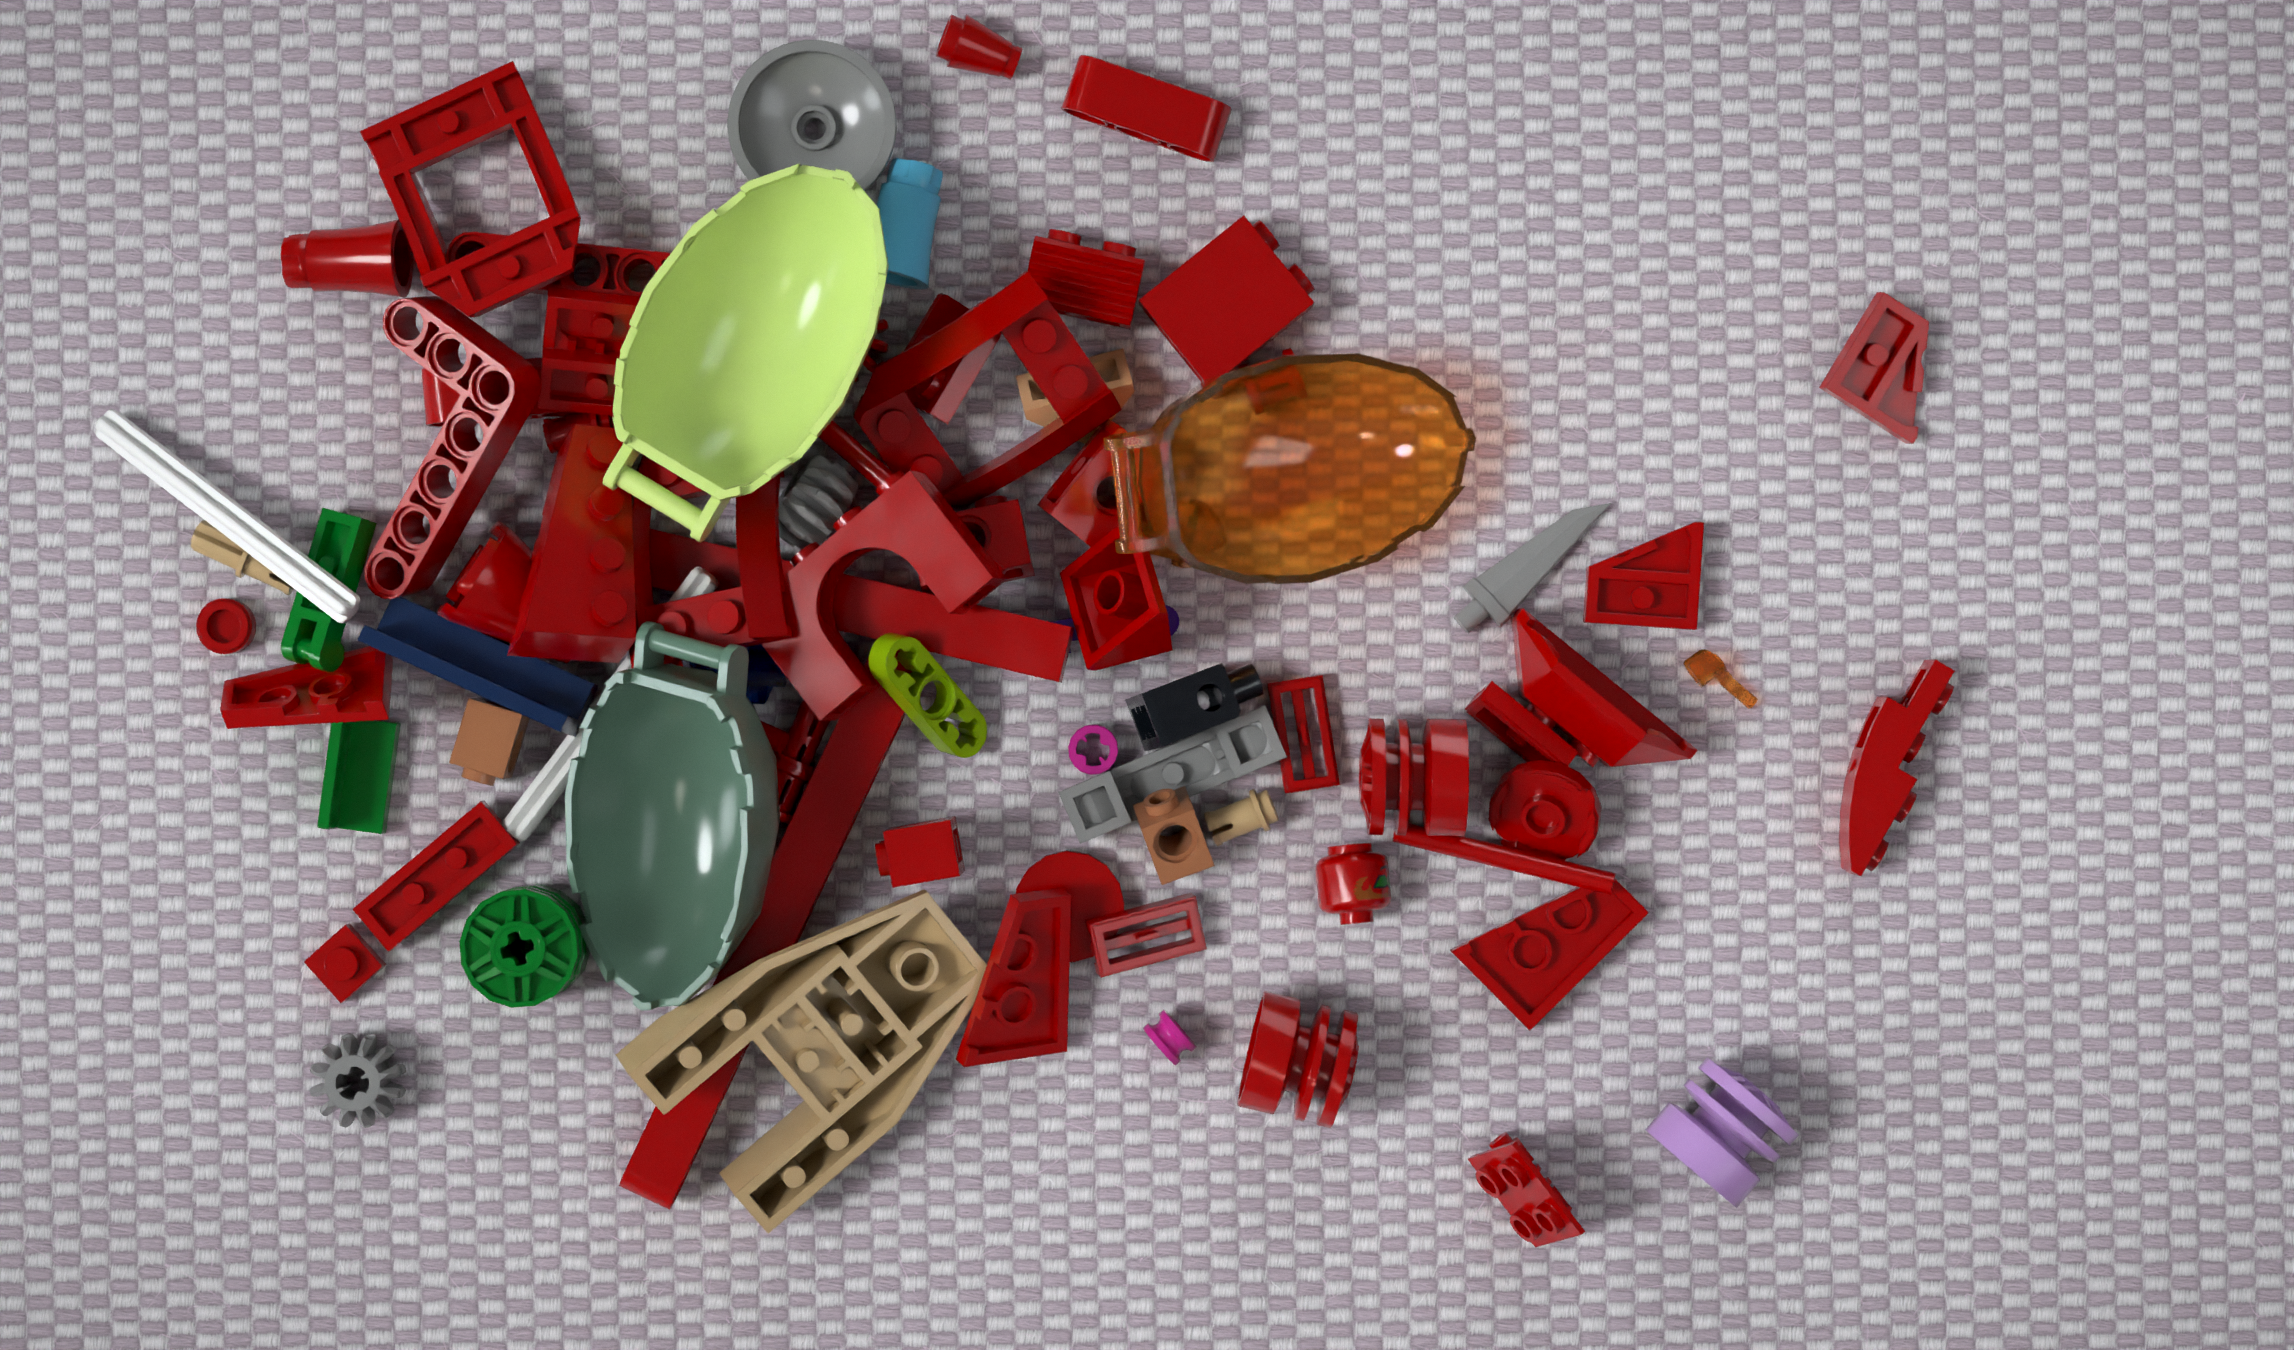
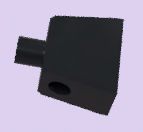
M1220 663L1125 699L1144 751H1149L1242 716L1239 704L1263 695V687L1259 675L1252 664L1227 673L1223 664ZM1201 690L1209 697V707L1205 710L1201 708L1197 700L1198 691Z

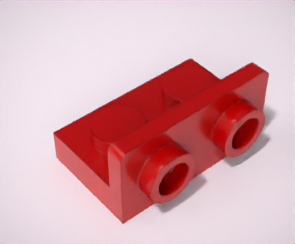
M938 294L905 350L929 337L970 309L946 294ZM1000 332L953 364L906 390L905 393L915 408L948 425L1002 333Z

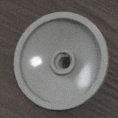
M801 40L783 44L772 49L746 70L739 80L730 101L727 128L734 158L749 181L800 163L801 166L809 165L834 171L836 169L848 171L861 188L866 191L879 178L890 160L896 140L897 118L893 99L886 83L878 71L865 58L837 43L823 40ZM813 121H820L826 127L823 137L817 140L809 139L805 134L807 125Z

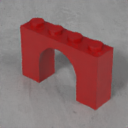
M900 470L889 476L876 489L879 497L863 510L860 506H857L843 514L833 525L836 532L821 545L818 542H813L800 550L790 561L794 568L784 575L786 593H782L786 625L791 626L792 637L762 643V646L819 721L837 720L878 686L840 635L834 619L833 599L837 584L845 570L854 561L865 554L878 550H889L900 555L914 567L949 614H966L1007 580L925 473L910 470L905 474L903 470Z

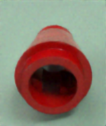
M951 14L940 39L936 57L948 61L947 67L998 77L1002 76L1011 80L1018 65L1022 48L1013 45L1012 42L967 14L964 19Z

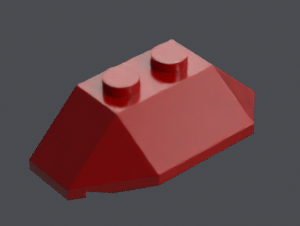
M1524 608L1518 609L1511 617L1519 696L1529 703L1526 709L1551 730L1556 725L1573 739L1569 744L1578 751L1576 756L1593 768L1600 761L1605 766L1617 767L1691 759L1698 751Z

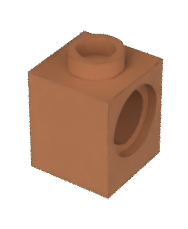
M468 698L449 763L464 767L461 777L494 786L496 777L501 779L512 778L530 718L494 702L480 698Z
M1185 786L1175 790L1161 789L1149 794L1144 801L1133 805L1140 829L1162 885L1215 866ZM1169 826H1183L1181 831L1175 835H1160Z

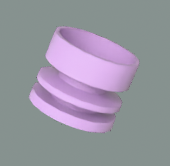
M1707 1057L1698 1068L1717 1084L1713 1091L1707 1094L1692 1080L1688 1079L1684 1087L1699 1105L1695 1112L1691 1114L1669 1102L1645 1130L1737 1208L1760 1181L1756 1172L1746 1162L1745 1158L1753 1151L1763 1158L1776 1163L1781 1156L1762 1140L1764 1135L1771 1130L1789 1146L1799 1135L1790 1127L1780 1111V1107L1739 1072H1734L1717 1065Z

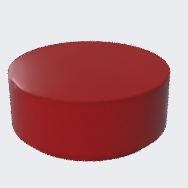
M227 598L216 599L209 602L200 611L196 622L197 635L201 643L210 651L219 654H235L247 648L253 641L256 633V620L251 609L243 602Z

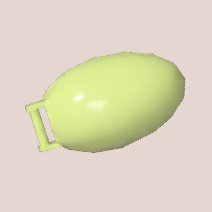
M799 163L746 182L740 187V192L717 210L713 208L691 226L645 286L629 322L631 327L620 349V356L616 360L613 383L616 387L612 410L614 417L612 419L617 439L623 442V445L606 471L602 483L612 490H615L617 487L623 489L691 530L690 537L700 543L708 537L731 498L751 494L803 457L843 408L875 338L889 264L880 209L848 171L839 169L834 171L809 165L801 166ZM641 453L711 495L704 509H699L631 468L638 455Z

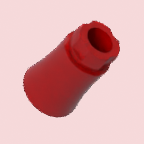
M399 219L370 226L311 230L309 234L289 235V237L283 239L281 245L282 275L285 284L289 288H312L315 292L349 291L377 293L402 298L407 297L413 278V253Z

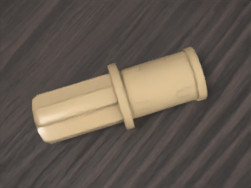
M202 520L196 527L191 538V548L194 551L236 569L235 575L239 578L248 575L283 591L286 595H290L293 592V587L206 520Z

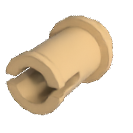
M1255 789L1249 791V797L1212 812L1204 813L1209 831L1213 832L1212 838L1216 846H1220L1223 842L1263 827L1265 832L1271 830L1270 824L1279 821V818L1267 790L1257 793Z

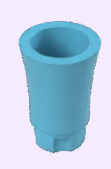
M892 159L887 174V181L881 184L876 205L880 209L889 264L886 284L910 289L929 288L930 255L935 223L941 202L938 194L943 177V171L936 169L932 165L915 160Z

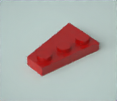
M368 646L345 652L341 666L333 672L315 669L308 662L306 664L297 663L226 680L223 686L220 712L227 729L389 720L393 658L387 653Z
M1615 879L1611 895L1575 887L1450 949V951L1530 1031L1649 912Z
M1064 888L1010 894L956 1056V1060L963 1067L1067 1052L1071 894Z

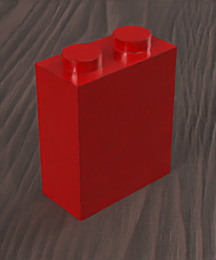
M1244 215L1139 299V306L1208 391L1302 317L1315 303L1309 296L1315 288L1303 271L1295 263L1287 269L1273 252L1280 246L1273 234L1260 220L1252 225Z

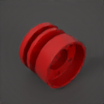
M1368 718L1367 733L1359 753V803L1366 818L1367 834L1383 835L1385 810H1394L1395 834L1406 835L1411 810H1421L1426 835L1465 836L1469 802V743L1466 719H1427L1422 744L1411 743L1407 719H1396L1394 744L1386 743L1384 719Z
M1264 991L1247 1050L1237 1106L1274 1114L1284 1092L1295 1093V1120L1304 1122L1311 1100L1316 1098L1319 1099L1317 1125L1331 1128L1340 1107L1348 1097L1359 1051L1357 1012L1343 1010L1335 1033L1328 1032L1330 1006L1322 1004L1313 1019L1311 1027L1300 1025V999Z

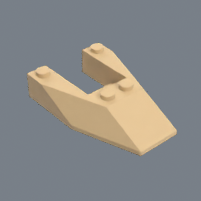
M924 889L755 961L690 999L685 1005L678 1006L659 1017L615 1055L628 1075L665 1115L753 1040L804 1100L719 1173L734 1196L769 1234L899 1122L974 1005L987 964Z

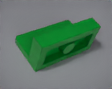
M380 720L331 723L318 828L328 830L340 828L377 834L386 833L401 723Z

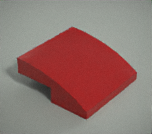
M548 287L540 367L541 392L537 400L538 409L614 416L612 410L616 387L613 384L616 360L620 356V349L631 327L629 322L640 297Z

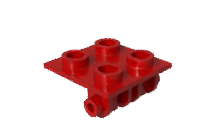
M1504 1132L1489 1144L1490 1150L1468 1158V1161L1477 1171L1476 1179L1480 1186L1490 1196L1498 1198L1511 1215L1510 1223L1513 1229L1525 1241L1531 1242L1535 1247L1579 1236L1585 1232L1572 1215V1207L1555 1186H1550L1552 1181L1549 1177L1544 1178L1540 1173L1542 1168L1539 1164L1534 1165L1532 1163L1534 1158L1518 1137L1512 1139L1507 1132Z

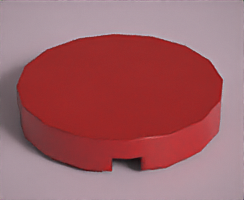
M1536 760L1518 764L1501 776L1489 801L1488 820L1492 830L1494 831L1495 828L1497 834L1502 838L1501 844L1503 846L1565 861L1567 858H1572L1577 854L1578 858L1589 850L1599 831L1602 806L1595 788L1580 772L1562 763Z
M1066 850L1046 855L1027 869L1016 888V894L1054 888H1064L1070 893V962L1092 958L1094 954L1090 946L1091 937L1090 933L1087 932L1085 920L1124 910L1125 902L1120 882L1105 863L1089 854ZM1119 929L1104 932V938L1116 935Z

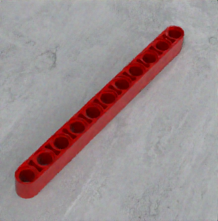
M899 650L896 652V654H895V656H894L896 659H897L898 653L900 652ZM868 656L867 661H866L864 667H865L866 670L870 673V675L873 677V675H872V673H871V671H870V668H869V656ZM897 659L898 665L895 670L909 674L913 672L905 669ZM874 677L873 679L878 686L839 718L772 859L761 913L725 967L718 973L713 986L755 961L798 943L906 715ZM749 1044L665 1115L655 1106L621 1178L620 1187L664 1208L671 1209Z

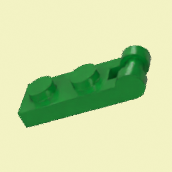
M322 508L308 557L356 593L377 523ZM297 591L282 638L281 653L288 661L298 664L309 662L315 669L333 672L341 666L344 660L345 652L341 639L346 623L337 622Z

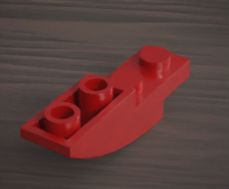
M1936 659L1923 661L1899 703L1889 697L1877 696L1863 723L1852 751L1844 781L1840 807L1839 847L1841 868L1850 874L1862 876L1866 868L1873 871L1877 867L1889 845V842L1883 839L1894 820L1901 823L1905 819L1916 800L1917 794L1911 790L1918 779L1899 769L1902 761L1910 763L1917 755L1926 737L1924 733L1920 732L1922 726L1931 712L1938 715L1942 711L1954 689V686L1948 682L1955 670Z

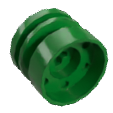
M542 884L516 886L501 891L482 901L466 919L459 941L461 965L471 985L489 1001L511 1008L536 1006L570 988L585 971L590 950L582 937L580 925L586 923V918L580 906L563 891ZM517 932H519L522 940L531 939L534 944V950L526 954L527 962H525L522 954L513 955L510 951V944L518 940Z

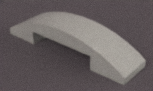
M1264 705L1242 714L1240 717L1172 743L1058 793L1081 844L1137 820L1133 805L1144 801L1149 794L1161 789L1175 790L1185 786L1189 797L1277 762L1287 756L1267 708Z

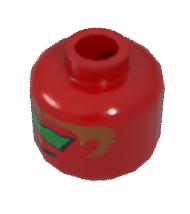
M1372 843L1327 847L1328 856L1319 859L1315 866L1320 909L1327 914H1339L1340 925L1374 922L1373 911L1384 909L1391 902L1386 856L1380 852H1374L1372 850Z

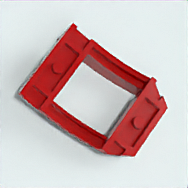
M513 61L360 131L379 169L378 173L405 232L421 275L422 284L426 289L470 318L479 317L564 278L574 271L581 216L548 135ZM513 128L550 217L455 261L449 262L446 256V244L416 176V172Z
M1028 270L1020 274L1018 279L992 297H987L929 337L888 361H882L876 365L864 395H861L853 414L854 419L891 471L896 473L903 470L905 474L910 470L925 473L950 506L970 505L1008 485L1053 458L1122 410L1113 392L1107 387L1048 300L1047 295ZM1001 332L1059 418L1010 450L963 476L910 401L905 391L953 364Z
M642 456L637 471L684 500L709 495L646 456ZM784 471L751 494L736 497V545L741 586L657 605L653 603L650 574L649 539L652 507L632 495L636 632H638L644 622L652 621L660 623L667 632L726 647L729 644L748 647L792 637L791 626L786 625L782 593H786L779 538L780 479L785 478ZM635 642L629 649L632 669L634 666ZM664 655V664L682 661V659Z

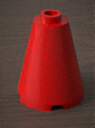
M498 520L489 531L498 539L495 540L490 537L485 546L479 544L446 595L447 598L455 602L452 606L448 603L441 605L437 614L447 621L510 643L515 633L519 617L518 610L522 593L526 588L533 551L509 526ZM554 659L565 664H567L570 661L563 659Z

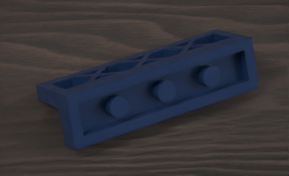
M403 597L390 599L378 628L375 629L364 625L358 641L574 737H576L599 687L541 659L507 656L509 645L478 631L447 621L436 612Z

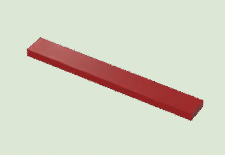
M650 529L649 554L652 587L676 592L691 570L698 566L707 570L719 581L715 592L741 586L737 549L705 541L700 543L693 538ZM781 559L784 576L794 567L790 561ZM847 574L841 576L833 599L834 619L839 631L878 639L886 633H896L917 639L929 652L1062 683L1074 627L980 605H975L964 615L949 614L933 594Z

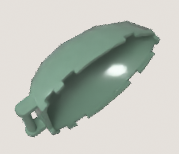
M652 621L644 622L636 634L633 669L618 671L604 683L606 687L597 705L589 707L579 727L585 730L582 735L579 756L571 759L565 791L567 873L572 894L580 893L586 918V923L580 925L582 937L605 981L610 982L614 980L616 984L633 996V1005L641 1011L652 1010L657 1007L685 1005L725 967L761 913L780 824L776 756L758 713L746 696L749 663L747 649L737 644H729L726 647L667 632L660 623ZM664 655L718 669V674L708 670L664 664Z

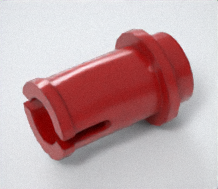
M577 412L556 418L543 419V432L547 447L552 454L557 453L574 424L615 428L612 419L614 416Z

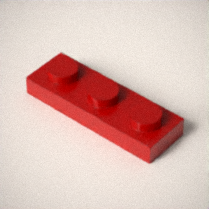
M480 801L355 906L353 911L384 948L390 952L518 846L520 842L504 828L502 820L486 801Z

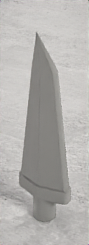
M1611 503L1570 511L1477 578L1473 577L1463 586L1464 590L1473 600L1454 616L1456 622L1468 634L1488 616L1499 627H1502Z

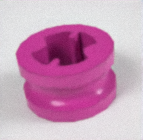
M1096 724L1086 725L1078 729L1071 737L1068 746L1069 758L1072 764L1081 772L1090 775L1101 774L1110 769L1116 761L1118 754L1117 740L1106 727ZM1087 734H1100V743L1109 746L1108 758L1105 760L1099 757L1100 765H1088L1086 755L1077 753L1079 740L1082 739L1084 742H1087L1088 740L1085 736Z
M1163 1010L1159 1013L1160 1020L1157 1024L1150 1025L1148 1023L1143 1029L1161 1052L1176 1066L1181 1061L1179 1058L1180 1053L1184 1050L1192 1052L1196 1045L1171 1015Z

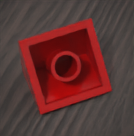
M1130 515L1060 572L1088 670L1097 671L1173 651L1168 612L1140 518Z

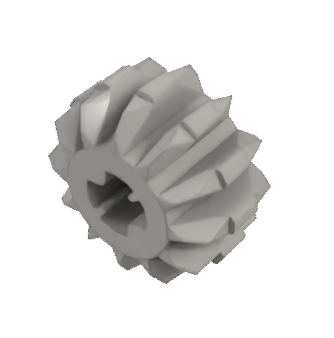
M821 455L809 458L806 464H803L797 474L792 477L790 483L779 497V537L792 547L796 546L801 550L813 542L823 543L829 533L834 530V523L846 512L853 502V497L857 493L858 482L847 474L848 471L833 460L829 461Z
M353 1033L341 1036V1049L331 1043L321 1049L323 1057L329 1064L317 1062L311 1065L310 1072L317 1077L323 1078L324 1083L311 1087L310 1094L313 1097L327 1094L329 1101L321 1107L320 1113L323 1116H328L340 1108L339 1125L346 1128L350 1126L355 1120L356 1114L364 1128L371 1127L375 1124V1112L385 1118L395 1112L393 1104L387 1097L401 1098L405 1095L406 1089L400 1084L391 1082V1078H396L406 1073V1067L404 1064H397L389 1067L386 1061L396 1052L395 1047L391 1044L375 1053L377 1036L375 1034L369 1033L365 1035L360 1046ZM360 1068L365 1072L361 1079L368 1078L369 1086L355 1092L351 1089L355 1082L348 1083L347 1075Z

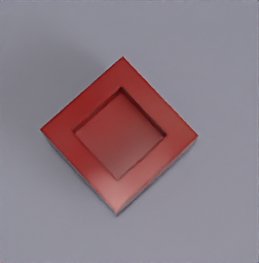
M350 923L344 925L304 961L340 1003L346 1002L387 965Z

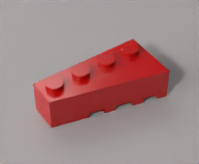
M574 424L557 452L542 513L543 519L531 557L532 564L526 588L522 593L518 610L519 617L507 656L619 663L636 640L632 495L619 487L612 490L602 483L606 471L623 445V442L617 439L615 428Z

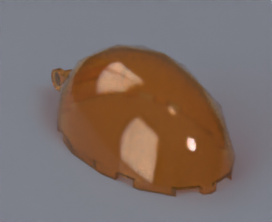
M1359 353L1282 355L1204 380L1167 406L1150 429L1115 434L1103 438L1104 450L1111 451L1120 538L1115 540L1116 553H1138L1168 547L1193 569L1246 584L1312 583L1380 561L1399 549L1397 545L1418 531L1425 532L1435 525L1465 487L1460 484L1462 483L1468 452L1474 451L1476 437L1472 428H1467L1454 399L1457 396L1418 368L1384 361ZM1140 447L1139 479L1137 484L1134 448ZM1138 487L1151 533L1143 534Z

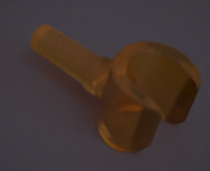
M1706 649L1699 650L1684 661V667L1701 688L1715 678L1724 689L1748 709L1752 708L1757 702L1758 698L1735 680L1732 674L1727 671L1721 658Z

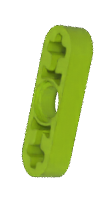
M886 633L880 636L874 642L869 653V668L873 677L939 751L961 758H968L978 753L984 745L987 736V724L982 713L920 641L896 633ZM898 650L900 652L898 653L897 659L905 669L913 671L910 674L907 672L895 670L898 665V662L894 656ZM933 681L937 691L936 699L933 705L924 711L920 703L921 692L927 683ZM948 717L960 721L959 731L951 722L944 720Z

